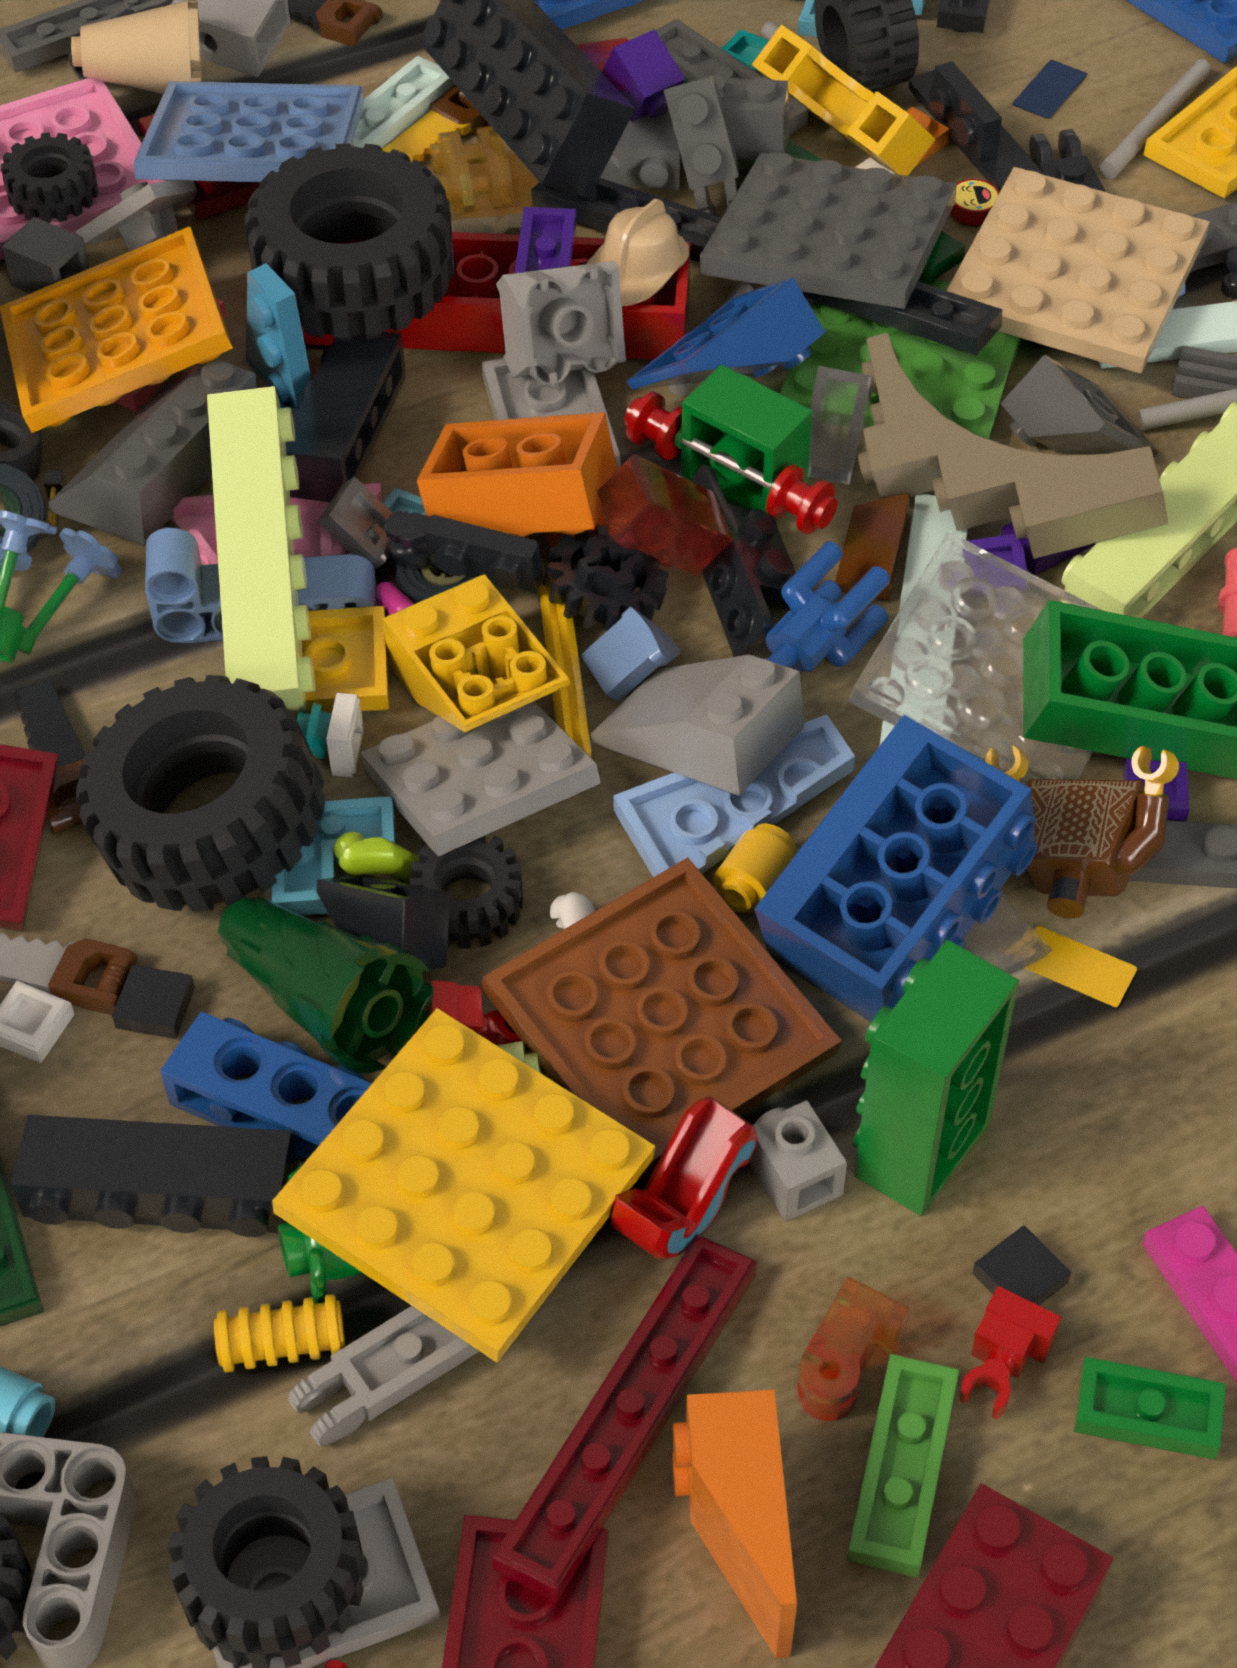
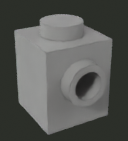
M807 1100L789 1109L783 1107L772 1109L755 1122L754 1126L757 1131L758 1141L748 1163L785 1222L843 1195L847 1161Z

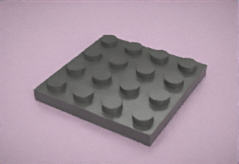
M783 152L760 153L700 255V274L767 286L793 277L802 292L905 309L955 204L957 184L942 182L936 177L927 175L911 177L892 174L883 168L860 169L842 166L833 160H820L816 162L797 159Z

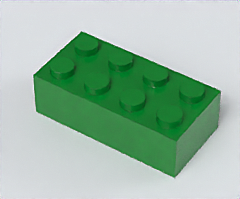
M1048 600L1023 638V738L1132 759L1134 752L1139 747L1145 746L1151 749V760L1161 761V753L1165 749L1172 752L1178 762H1187V770L1237 779V638Z
M946 940L931 960L924 957L918 960L904 983V995L894 1008L888 1005L883 1006L875 1015L867 1030L865 1041L871 1044L870 1055L861 1071V1078L866 1080V1087L856 1109V1112L862 1118L861 1125L852 1142V1146L858 1149L854 1176L921 1217L990 1124L1019 979L955 943Z

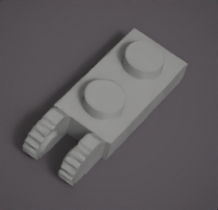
M411 1306L331 1355V1362L311 1373L306 1379L303 1378L301 1382L296 1383V1386L288 1394L287 1400L297 1413L301 1412L303 1414L333 1398L342 1385H345L352 1396L333 1407L331 1411L325 1412L323 1416L318 1417L319 1419L313 1423L314 1425L310 1428L311 1431L309 1432L319 1447L331 1446L342 1437L345 1438L356 1431L366 1417L369 1421L480 1351Z

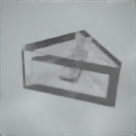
M818 366L810 405L813 413L809 477L851 485L859 461L858 453L862 452L865 443L863 429L869 427L873 376Z

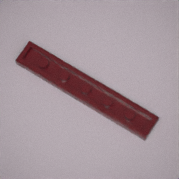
M696 1234L492 1556L493 1570L558 1602L756 1276V1260Z

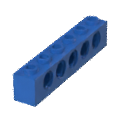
M202 1011L160 1070L169 1105L217 1126L291 1131L297 1160L302 1163L307 1161L372 1084L360 1073L350 1071L341 1065L332 1067L311 1058L306 1051L291 1042L282 1041L278 1044L254 1034L247 1025L233 1018L221 1020ZM243 1074H254L248 1079L235 1080L236 1077ZM298 1098H311V1100L303 1104H290Z

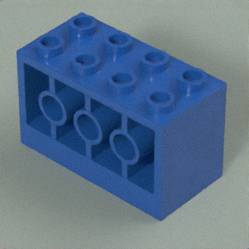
M904 714L755 907L768 953L785 968L869 1022H872L883 1006L888 1005L894 1008L904 995V983L919 959L924 957L931 960L946 940L965 949L966 941L963 939L976 921L984 924L993 915L1002 897V892L999 890L1011 874L1019 876L1030 865L1038 847V844L1035 843L1034 834L1036 817L1033 816L1032 789Z

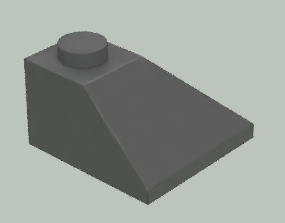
M1046 355L1035 364L1000 403L1014 419L1009 425L1012 431L1031 447H1034L1039 442L1057 452L1092 455L1109 454L1150 446L1153 458L1159 453L1099 385Z

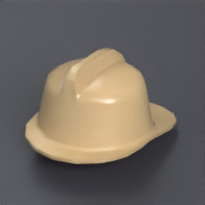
M654 199L645 207L629 208L617 213L609 223L604 244L589 259L587 264L615 261L619 267L621 305L631 306L648 300L665 285L688 259L689 245L683 237L678 235L677 226L670 215L666 213L662 200Z

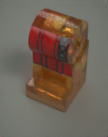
M848 1276L800 1361L797 1392L798 1401L804 1411L813 1418L823 1421H836L847 1416L855 1407L858 1398L860 1375L876 1347L890 1354H895L906 1335L910 1307Z

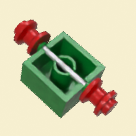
M721 364L682 402L681 407L674 409L672 412L665 410L664 397L653 391L645 394L643 397L636 398L626 411L624 424L627 427L626 434L629 441L636 445H642L651 439L656 442V454L665 460H671L681 452V481L685 483L691 480L701 465L713 467L727 504L763 510L774 517L775 521L789 512L797 516V529L807 535L813 533L818 528L824 529L827 527L836 513L838 500L834 498V485L826 480H821L814 486L808 484L813 410L757 383L748 376H744Z

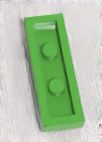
M890 1354L847 1561L916 1578L919 1577L959 1369Z

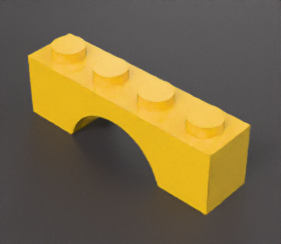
M782 24L751 64L766 78L771 80H787L791 97L808 108L810 113L895 174L908 176L936 140L909 113L879 92L874 94L834 65L812 45Z

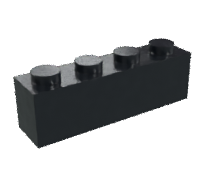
M383 331L381 337L366 340V335L352 336L351 341H336L334 339L330 347L324 348L320 368L315 377L308 379L305 397L299 408L292 410L295 441L286 442L287 456H295L299 489L290 490V498L331 502L343 483L353 477L359 478L406 379L402 333Z
M27 1115L11 1186L23 1217L32 1218L43 1224L58 1225L65 1223L67 1220L98 1222L103 1226L114 1229H125L133 1224L164 1226L171 1231L179 1233H192L203 1228L230 1230L244 1237H260L266 1233H278V1225L288 1223L274 1214L272 1200L288 1183V1176L297 1169L298 1162L292 1133L288 1130Z

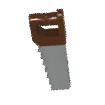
M0 934V981L15 984L16 981H19L71 1002L72 1006L108 1015H113L130 968L138 960L137 955L127 948L87 938L78 942H71L62 947L56 940L45 945L40 938H35L28 943L23 936L10 940L6 934ZM106 966L96 988L83 986L90 972Z

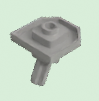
M170 180L148 184V182L138 183L120 194L122 202L76 230V233L83 237L84 245L123 238L129 251H132L177 232L178 227L174 212L193 201L198 190L194 182L190 180Z

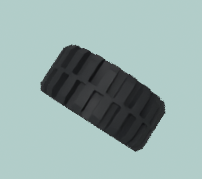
M350 143L335 144V149L323 151L321 147L307 150L306 155L300 159L293 156L282 162L278 172L271 170L263 178L259 188H256L247 204L248 212L245 215V230L252 270L267 263L295 293L301 326L304 328V332L311 336L322 338L324 334L334 335L336 341H351L352 336L366 335V340L381 337L383 331L393 329L396 333L409 327L411 319L414 317L421 320L434 308V302L438 303L443 298L449 288V281L454 274L455 264L450 201L446 197V190L442 183L418 160L411 163L410 158L405 153L392 149L390 153L382 151L379 145L365 143L364 148L351 147ZM348 239H369L363 242L350 244L334 243Z
M206 675L205 681L196 682L191 677L175 680L174 687L163 691L156 687L143 693L145 699L132 707L129 703L115 713L116 722L110 728L103 726L95 736L93 741L95 751H87L79 772L82 778L79 779L76 787V802L81 808L79 816L85 829L120 885L127 886L131 895L143 902L154 903L155 901L159 908L182 911L183 906L188 905L193 912L214 910V904L225 902L229 906L241 898H245L244 895L258 888L263 893L277 883L275 875L283 869L290 872L301 860L303 855L300 849L302 846L310 847L319 829L316 820H320L324 813L325 796L322 791L324 781L321 770L292 710L287 709L283 700L275 693L261 689L259 684L236 678L234 683H231L228 677L222 675ZM240 773L233 785L212 802L187 812L164 813L171 801L193 783L217 774Z

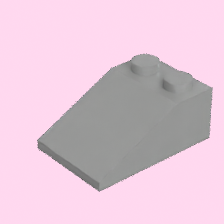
M752 655L657 669L591 733L592 743L740 796L804 728L800 671Z

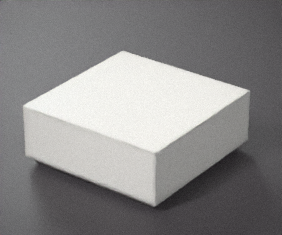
M336 693L326 739L332 776L353 777V773L356 774L364 736L360 699L357 698V694Z
M16 981L0 1004V1047L42 1063L75 1015L71 1002Z

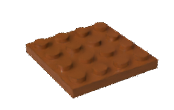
M688 857L486 974L482 979L483 992L521 1041H523L531 1053L538 1054L539 1064L553 1082L656 1146L654 1159L638 1179L655 1169L683 1115L696 1101L706 1097H713L736 1114L741 1115L836 1055L842 1042Z

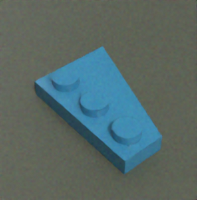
M265 263L247 272L246 361L265 381L266 387L275 386L279 401L290 407L292 411L294 408H299L305 397V388L311 373L295 293Z

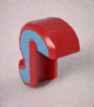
M706 1097L696 1101L683 1115L644 1189L641 1191L635 1188L616 1194L610 1211L612 1227L658 1260L674 1258L685 1252L696 1234L702 1236L718 1214L726 1197L729 1181L735 1171L748 1164L758 1141L755 1126L713 1097Z

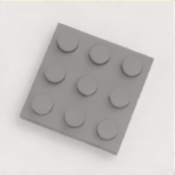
M534 701L467 732L461 731L437 716L432 722L404 734L387 737L379 745L360 752L365 772L386 796H392L393 805L437 856L443 855L600 784L597 764Z

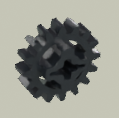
M599 525L597 534L591 535L588 530L575 534V538L562 534L558 546L551 547L545 566L546 573L543 586L552 588L549 597L551 603L566 604L563 616L568 619L577 614L584 617L583 628L590 629L595 622L603 623V627L607 632L622 618V614L629 607L634 608L652 621L655 610L660 611L667 591L665 585L669 574L668 571L659 569L662 561L661 555H646L645 551L648 542L644 539L634 544L627 541L628 531L624 529L618 533L617 537L609 535L605 525ZM577 564V569L571 570V568ZM640 587V591L634 593L635 588Z

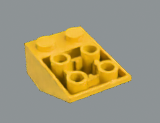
M485 574L382 618L389 664L392 671L416 703L463 732L474 729L570 685L568 676Z

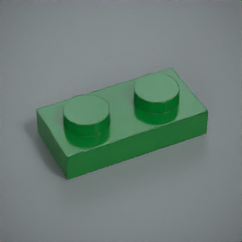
M1085 1356L1081 1367L1073 1432L1215 1460L1221 1445L1226 1383Z

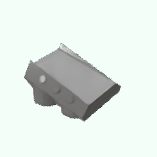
M615 261L502 275L496 286L500 293L506 351L503 357L513 378L531 376L542 384L551 385L561 382L568 375L569 371L587 369L593 373L610 370L614 365L626 362L619 267Z

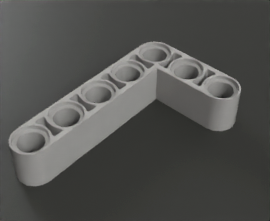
M0 1432V1513L4 1514L9 1523L46 1528L24 1609V1630L40 1662L46 1668H87L97 1658L102 1647L136 1511L137 1494L122 1456L113 1448L101 1444ZM35 1472L44 1473L42 1479L35 1486L22 1490L15 1489L18 1481L24 1476ZM100 1481L115 1482L112 1489L99 1498L84 1497L86 1491L93 1484ZM90 1548L98 1550L94 1559L87 1565L80 1568L65 1567L69 1558L75 1552ZM71 1618L80 1620L76 1630L69 1637L54 1641L47 1639L50 1629L57 1622Z

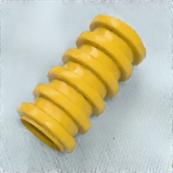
M334 1294L326 1295L325 1302L316 1304L313 1297L304 1298L303 1305L295 1307L291 1300L283 1301L282 1308L272 1310L269 1303L261 1304L260 1312L253 1313L250 1312L248 1306L240 1307L238 1315L229 1316L227 1310H218L217 1318H214L217 1359L219 1366L223 1367L225 1373L234 1372L235 1364L244 1363L247 1370L255 1369L256 1361L266 1360L269 1367L277 1366L278 1358L288 1357L290 1363L299 1362V1355L310 1354L311 1360H318L321 1358V1352L331 1351L333 1355L345 1347L341 1305L339 1300L336 1301Z

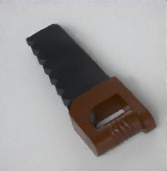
M288 0L289 15H291L292 20L302 19L303 24H312L313 29L318 30L321 37L349 46L355 45L372 24H378L383 18V11L378 5L363 0ZM346 17L352 18L348 23L343 22Z
M44 680L15 690V698L19 700L17 706L19 711L22 712L20 715L21 721L26 725L24 732L26 737L29 738L27 740L29 749L58 753L59 765L47 817L52 831L56 834L81 825L83 823L79 816L81 808L77 802L63 806L60 805L65 799L76 796V787L79 779L82 778L79 772L85 754L53 683Z

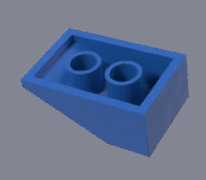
M791 277L733 297L628 379L627 383L632 390L703 382L721 364L742 375L751 373L754 378H758L772 371L779 364H782L784 369H789L804 361L812 353L809 346L826 332L795 279Z

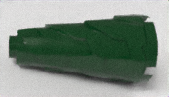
M257 897V899L241 898L229 905L220 917L218 933L222 943L227 947L226 955L244 968L253 980L274 999L275 1004L311 1035L333 1061L350 1071L369 1074L385 1069L387 1066L378 1060L389 1052L397 1055L429 1018L434 987L423 980L422 972H431L419 958L390 942L381 943L368 936L356 937L324 921L315 923L262 897Z

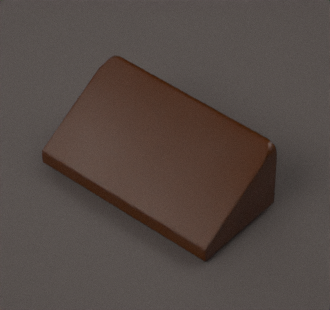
M899 494L853 507L842 551L843 557L840 560L835 583L839 585L842 593L847 594L873 566H879L888 573L890 583L875 599L889 601L908 520L910 494Z

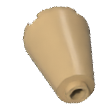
M188 0L81 26L80 36H71L73 67H82L83 76L159 94H164L170 81L202 82L198 0Z

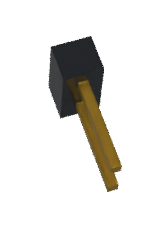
M63 470L45 471L44 487L50 502L67 485ZM48 509L47 522L51 526L57 527L58 515L49 512Z

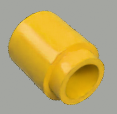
M766 823L759 824L754 829L743 833L715 872L713 878L717 892L732 910L742 913H756L755 907L796 855V845L793 839L783 829Z

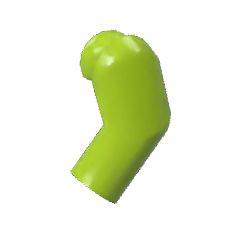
M355 831L342 834L334 845V854L339 859V866L353 876L390 875L403 882L410 883L413 861L419 862L417 854L388 839L381 837L365 839L361 833Z

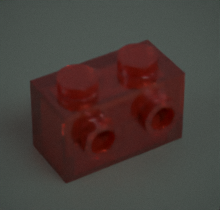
M633 454L597 491L609 522L608 531L612 538L626 549L635 548L653 556L666 567L675 566L697 576L734 540L714 492L636 454Z

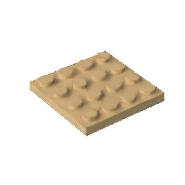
M1014 167L946 291L1003 309L1002 327L998 330L999 332L1142 374L1203 246L1210 221L1106 193L1084 185L1049 177L1038 172Z

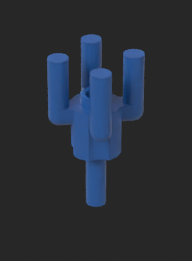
M831 541L825 542L782 587V597L791 610L767 633V648L772 652L767 660L800 672H811L825 656L835 667L847 665L889 619L887 612L881 606L873 604L846 632V628L890 583L888 573L879 566H873L844 598L837 603L836 601L842 596V590L832 580H825L813 593L812 589L843 557L842 550L837 544Z

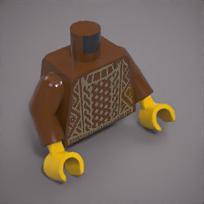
M1013 745L1015 763L1009 771L1003 773L1019 781L1025 776L1029 761L1026 754L1020 748ZM1141 746L1134 752L1132 768L1139 778L1145 780V787L1142 780H1028L1027 787L1032 789L1033 816L1036 817L1034 834L1035 843L1038 844L1033 860L1025 872L1030 873L1037 891L1049 894L1047 908L1051 913L1067 919L1078 918L1084 913L1088 896H1118L1125 891L1131 875L1137 874L1162 849L1165 843L1169 794L1163 793L1164 784L1172 781L1179 770V762L1172 752L1165 749L1162 750L1161 765L1154 773L1150 771L1151 749ZM990 748L986 754L985 762L1000 770L998 752L994 748Z

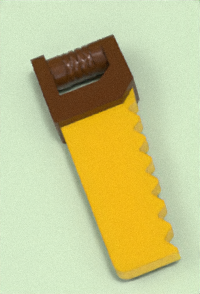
M454 85L430 104V111L386 145L382 151L390 153L392 149L405 153L410 158L411 163L415 160L423 161L425 155L435 154L436 148H444L446 142L456 141L457 135H475L489 123L459 88Z

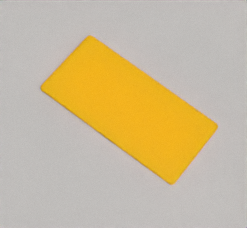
M1039 925L1036 926L1017 961V965L1113 1007L1119 1006L1137 971V967Z

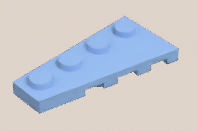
M826 714L805 722L804 728L740 796L674 772L613 795V811L653 877L687 857L703 874L728 856L744 832L754 829L759 824H776L854 771L855 755Z

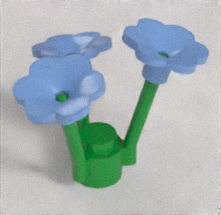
M0 510V524L6 530L4 538L0 536V662L13 663L18 651L28 655L31 654L37 636L77 583L83 584L91 572L99 576L107 575L117 579L121 575L122 569L117 564L119 561L118 557L110 549L100 545L92 535L82 530L75 532L72 529L64 528L59 536L65 543L64 549L73 559L64 570L66 577L29 627L25 629L22 625L24 616L20 612L5 606L12 576L15 571L28 570L31 567L32 558L26 554L28 537L39 533L56 535L57 528L36 519Z

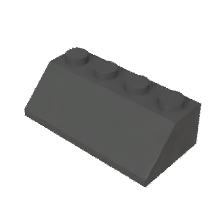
M213 360L209 363L198 364L166 385L48 503L49 512L146 545L148 537L161 529L174 515L173 510L182 498L191 497L212 475L207 394L255 389L256 374L232 366L224 361Z

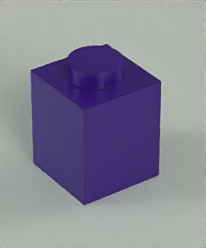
M655 29L613 47L601 72L636 108L630 118L631 122L648 114L651 118H657L668 112L664 89L681 85L686 80Z

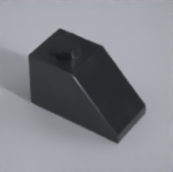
M347 875L317 880L316 892L337 928L356 937L368 936L381 943L390 942L419 958L429 970L447 967L450 893L372 875Z

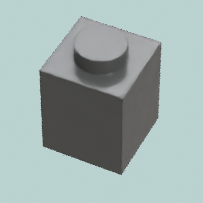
M36 217L28 221L2 246L11 285L28 293H33L89 269L83 237Z

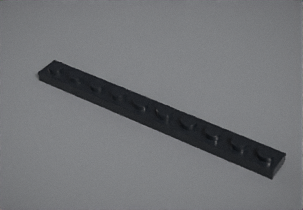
M602 178L599 179L590 198L542 185L540 182L531 189L533 207L576 209L577 222L595 227L604 232H607L609 223L617 213L629 208L645 207L654 199L662 200L666 213L670 215L677 226L678 235L683 237L686 242H691L690 260L699 263L703 249L722 217ZM918 281L905 309L802 292L806 299L812 300L815 303L827 305L857 315L862 319L872 320L905 331L907 334L920 336L952 347L957 351L977 355L1002 327L1003 309Z

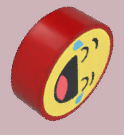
M966 179L956 183V200L950 212L951 216L965 225H982L1000 193L999 190L992 183L981 179Z

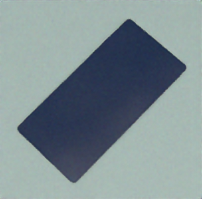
M1050 60L1014 100L1012 105L1042 117L1050 118L1086 77L1087 73Z

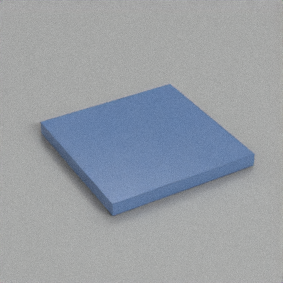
M170 81L134 160L135 179L261 182L271 170L278 172L282 162L293 156L300 159L306 155L307 150L321 147L323 151L335 149V144L350 143L352 147L364 104L363 87H360V85Z

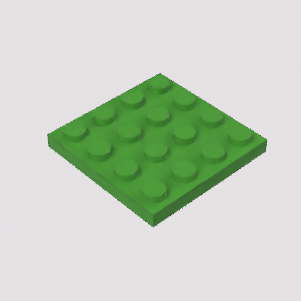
M921 278L918 279V282L945 291L948 289L951 281H943L935 279L931 283H927ZM813 301L811 308L826 333L809 346L812 353L808 358L789 368L780 392L781 395L813 410V421L858 430L875 426L870 405L878 403L880 400L878 392L869 395L861 363L871 360L866 338L888 333L897 361L917 392L944 417L977 436L991 440L1001 407L1000 403L1004 397L1021 338L997 331L977 355H973Z

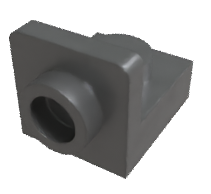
M353 477L341 485L318 520V523L352 555L367 558L373 564L374 569L380 567L390 556V539L386 537L384 524H386L385 519L389 518L388 515L394 513L356 477Z

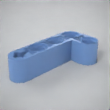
M164 528L155 531L146 540L145 592L155 632L162 639L172 643L223 640L218 564L202 565L198 543L195 537L188 531L179 528ZM352 554L303 557L306 568L307 589L297 590L299 605H307L308 611L377 606L375 569L367 558Z

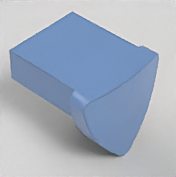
M629 607L622 614V618L584 651L581 657L604 693L616 702H619L658 666L664 667L671 663L680 654L681 649L656 624L634 608Z

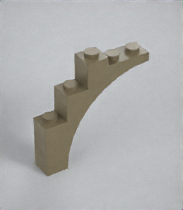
M888 333L866 338L871 360L861 363L869 395L878 392L880 402L870 405L875 426L863 429L867 451L858 453V459L865 485L876 483L881 499L899 494H910L911 497L935 491L940 512L951 510L957 531L1011 517L1016 539L1028 537L1033 559L1168 524L1163 490L1150 446L1109 454L1055 455L1015 449L977 436L944 417L917 392L897 361Z

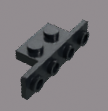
M953 61L937 65L935 70L909 79L908 89L936 121L950 128L949 137L982 176L996 186L999 192L1002 190L1014 167L1045 175L1001 125L1002 117Z
M701 465L691 480L682 488L676 504L733 657L753 655L766 639L767 633L774 627L767 604L790 609L782 597L781 590L784 584L796 572L774 517L760 509H748L727 504L714 468Z

